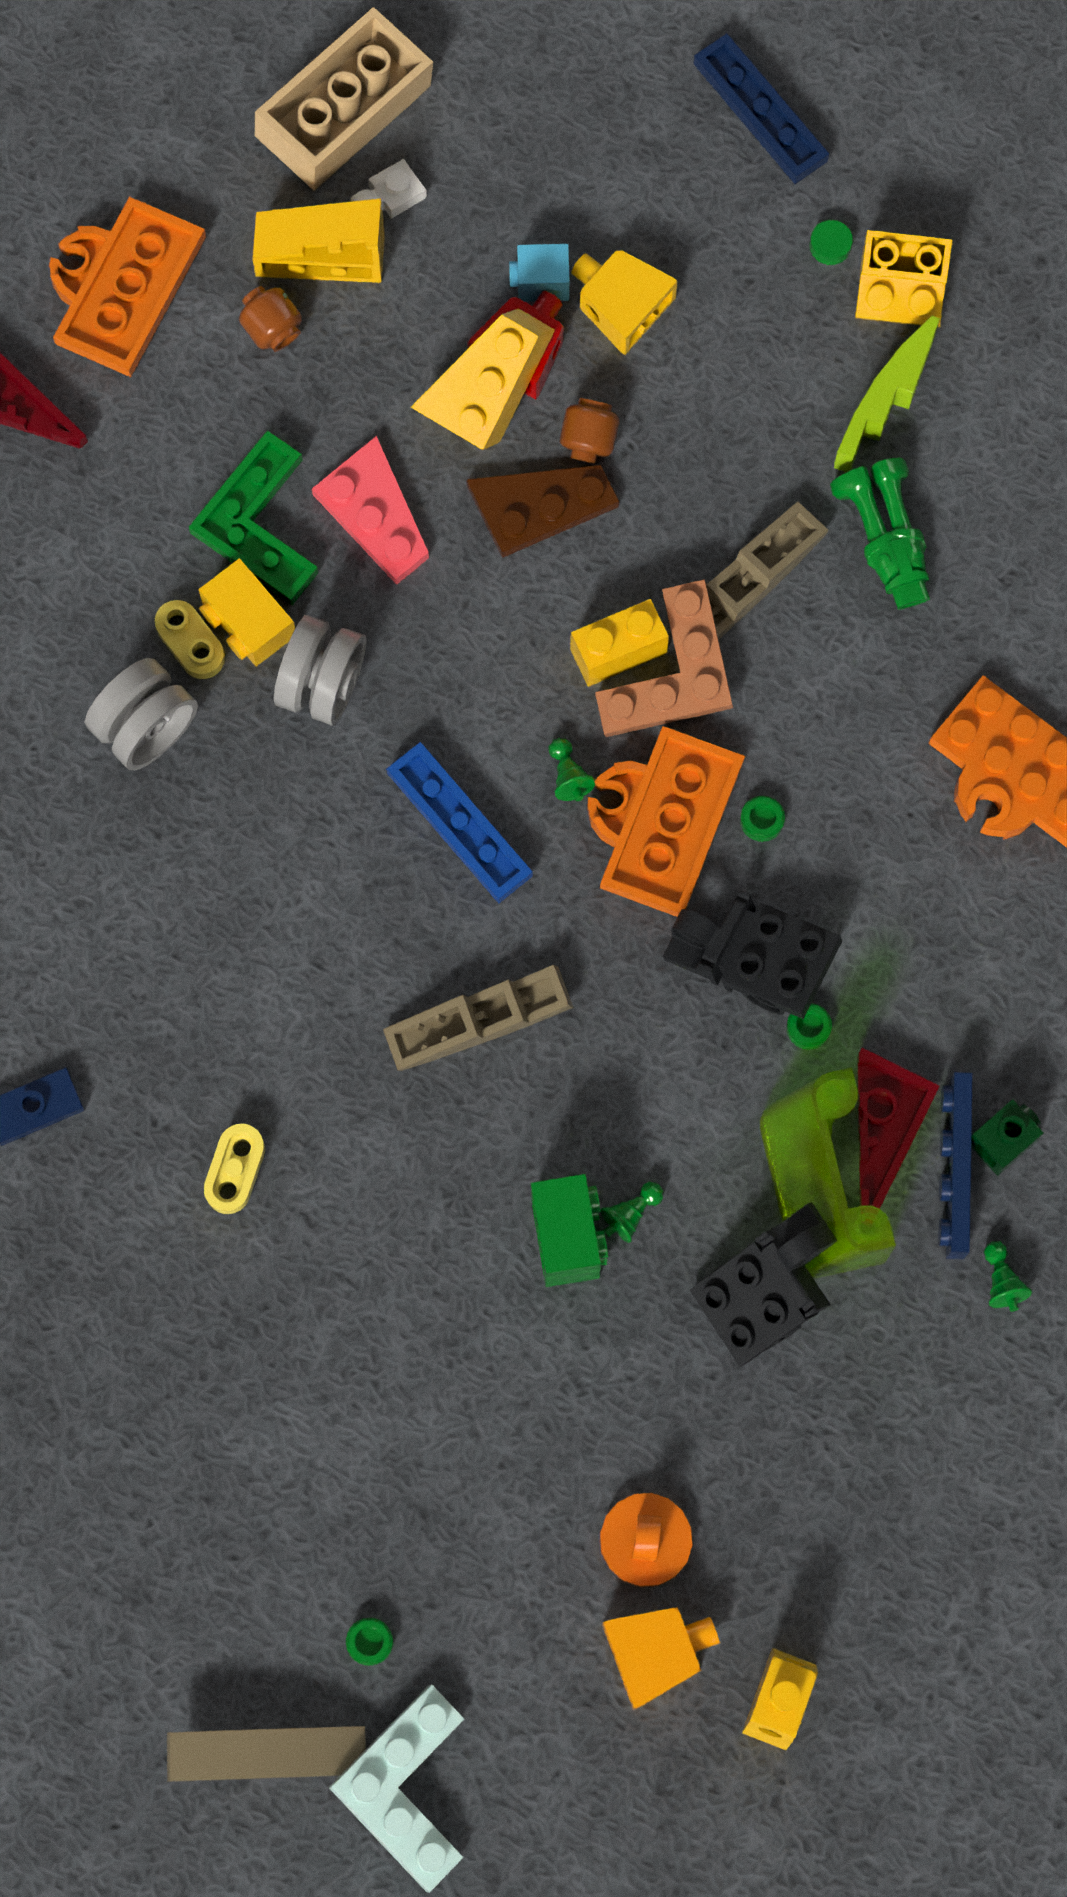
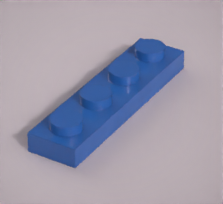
M421 742L386 768L388 776L498 904L533 877L532 870Z

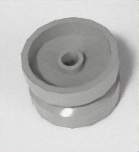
M304 615L295 628L284 653L275 684L274 704L296 713L305 708L309 703L312 719L333 726L342 717L357 683L365 655L366 635L347 628H341L331 638L329 622L310 615Z
M145 658L135 662L108 683L92 703L84 721L86 728L101 743H113L111 749L113 755L128 770L136 771L158 759L187 730L198 709L197 701L181 685L170 686V674L153 658Z

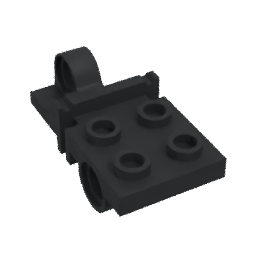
M739 890L720 928L703 915L691 910L682 909L671 929L672 939L663 958L667 962L710 979L711 983L718 986L721 980L725 990L741 992L750 1002L771 1013L783 1015L785 1012L804 1019L842 943V939L836 933L761 902L756 909L751 894Z
M812 1202L806 1204L779 1225L764 1232L755 1239L756 1242L752 1243L690 1289V1292L739 1367L747 1364L764 1351L792 1335L802 1327L801 1325L804 1322L815 1317L820 1311L831 1305L805 1267V1264L838 1241Z

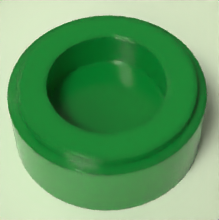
M827 220L819 223L811 234V254L817 261L826 265H836L843 262L851 252L852 233L845 224L836 220Z
M757 796L750 799L744 805L740 817L743 832L752 840L766 842L776 838L782 831L785 822V813L781 804L768 796Z
M811 1003L804 1019L792 1014L789 1015L786 1025L787 1035L791 1042L799 1048L806 1050L819 1048L830 1036L832 1030L831 1017L823 1007Z
M360 1619L351 1626L347 1633V1651L359 1664L365 1666L378 1665L385 1661L392 1651V1633L388 1626L379 1619Z

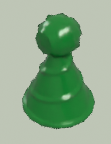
M559 737L552 740L548 747L550 756L559 760L555 797L562 801H581L584 798L583 796L590 793L596 786L595 778L588 775L569 756L572 753L571 742Z
M647 1182L641 1188L640 1197L620 1202L611 1207L601 1208V1215L609 1224L604 1229L606 1236L610 1237L616 1232L625 1242H632L633 1234L636 1232V1228L643 1217L646 1206H656L662 1202L664 1194L662 1187L656 1182Z
M992 1241L986 1245L983 1251L985 1260L994 1265L991 1277V1297L988 1305L992 1308L1009 1307L1010 1312H1014L1019 1309L1018 1303L1031 1296L1032 1289L1027 1287L1020 1280V1277L1005 1263V1258L1008 1255L1006 1246L1001 1241Z

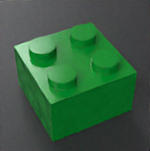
M586 1174L532 1182L531 1203L545 1287L599 1279L601 1266L607 1265L608 1250L604 1230L595 1232L594 1221H600V1203L596 1185L588 1187Z

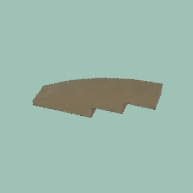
M796 502L742 548L736 560L706 585L718 640L773 590L827 535L829 530L799 502Z
M553 964L514 982L506 980L469 997L465 995L458 996L383 1029L397 1070L403 1071L502 1037L574 1007L559 967Z
M365 1726L167 1733V1782L340 1776L366 1749Z

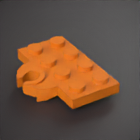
M129 197L111 231L96 226H77L78 231L68 235L58 243L60 251L66 256L77 255L85 259L84 264L80 268L75 270L66 269L59 259L52 257L50 258L49 267L54 289L61 300L70 306L53 336L55 344L132 377L206 238V232L204 228Z
M983 675L933 734L928 743L963 769L955 785L954 802H956L965 822L973 817L976 811V802L989 800L997 806L998 815L986 819L980 831L982 834L1003 837L1004 840L1020 835L1034 823L1067 848V737Z
M662 726L647 765L634 761L614 763V766L600 774L594 781L595 788L601 792L606 790L617 791L623 798V803L618 808L607 809L600 804L597 798L588 797L587 812L591 827L602 841L614 847L601 880L600 888L678 917L682 909H687L744 763L745 756Z

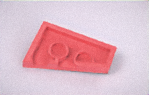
M377 436L312 488L313 496L396 585L429 559V552Z

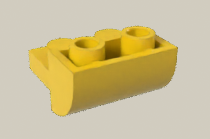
M867 230L860 267L855 318L922 326L931 316L940 318L937 327L939 328L945 284L948 277L952 239Z

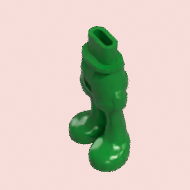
M884 459L876 462L870 470L874 484L880 489L892 531L887 532L873 495L870 476L865 466L855 468L834 479L830 483L832 495L839 500L851 499L857 507L869 543L864 547L867 564L875 569L880 580L885 585V592L893 594L897 609H906L930 600L925 585L930 578L926 572L924 556L927 545L921 530L915 529L911 525L901 490L902 481L909 475V468L905 459Z

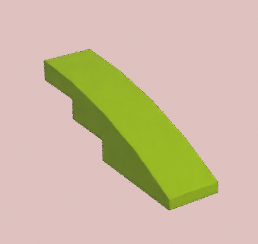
M931 316L900 346L876 376L847 428L837 451L834 464L835 469L844 472L851 471L863 436L880 441L893 404L906 409L910 408L935 338L940 318Z

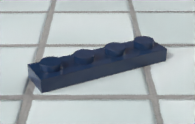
M727 33L694 55V66L794 184H797L828 162L829 153Z
M954 1072L949 1085H942L941 1112H949L948 1130H941L940 1156L948 1157V1173L941 1174L939 1181V1200L947 1201V1219L939 1220L938 1244L939 1246H946V1259H965L970 1253L972 1073Z

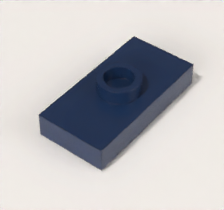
M67 1068L0 1095L1 1146L85 1111Z

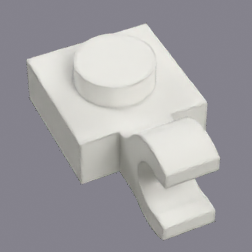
M402 159L369 178L368 185L370 190L365 189L351 197V202L381 198L382 210L385 209L392 219L425 199L426 189L406 161Z

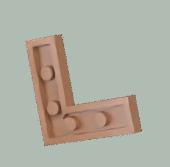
M705 579L662 589L680 673L595 692L605 737L733 708Z

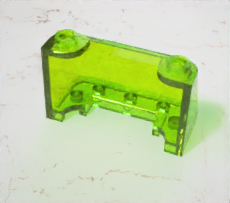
M852 1067L821 1075L774 1101L763 1111L760 1119V1132L782 1222L806 1204L812 1202L838 1240L805 1264L813 1278H821L885 1264L896 1247L891 1223L887 1215L881 1209L874 1206H859L849 1209L831 1139L832 1124L834 1119L848 1115L854 1109L858 1099Z

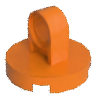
M654 1493L633 1494L617 1502L606 1515L600 1532L601 1554L609 1569L623 1582L638 1587L660 1586L675 1578L687 1564L693 1546L691 1526L683 1510L669 1498Z

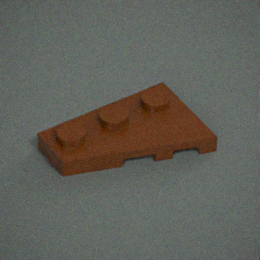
M601 465L466 479V486L502 558L619 507V500Z

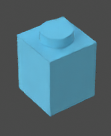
M568 244L517 245V261H509L510 287H518L519 299L524 302H534L542 291H548L558 297L560 301H569Z

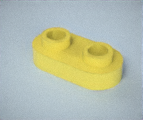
M181 600L169 601L162 605L155 616L157 633L184 670L192 677L198 679H208L218 674L225 662L223 647L193 606ZM179 615L184 618V621L178 626L169 624V620L173 616ZM200 648L209 650L208 656L202 659L196 658L194 653Z
M248 1124L232 1125L222 1133L204 1183V1195L207 1202L215 1211L222 1214H233L246 1206L265 1154V1144L261 1134L257 1129ZM247 1142L251 1145V1150L246 1156L241 1157L234 1153V1148L238 1143ZM227 1184L236 1187V1194L230 1199H224L220 1196L221 1188Z

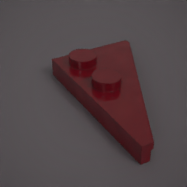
M0 353V424L78 449L87 444L86 435Z
M861 1048L857 1056L860 1223L871 1228L940 1086Z

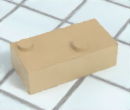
M373 7L255 111V137L315 191L431 86L433 61Z

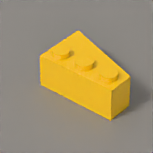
M381 198L256 212L252 258L256 277L382 283L385 234Z
M520 309L502 314L411 408L482 450L499 443L555 329Z

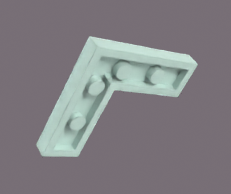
M428 1685L328 1787L426 1892H431L463 1858L398 1788L464 1720L433 1685Z

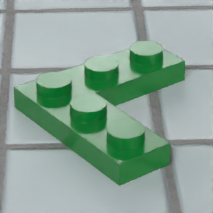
M267 430L188 528L191 535L231 563L240 558L262 585L293 606L317 576L318 567L253 521L303 460L301 453Z

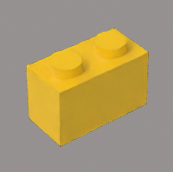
M240 558L198 589L203 604L199 607L200 612L213 628L221 625L230 637L226 639V642L239 659L243 660L245 657H248L257 667L290 641L295 630L294 621Z
M648 599L571 632L570 650L589 687L667 654L669 636L652 600Z

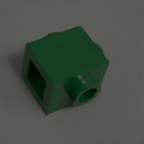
M1012 1099L971 1136V1148L999 1176L1040 1139L1044 1133L1039 1128L1041 1121L1025 1104L1019 1106ZM1005 1132L1009 1133L1013 1138L1007 1136Z

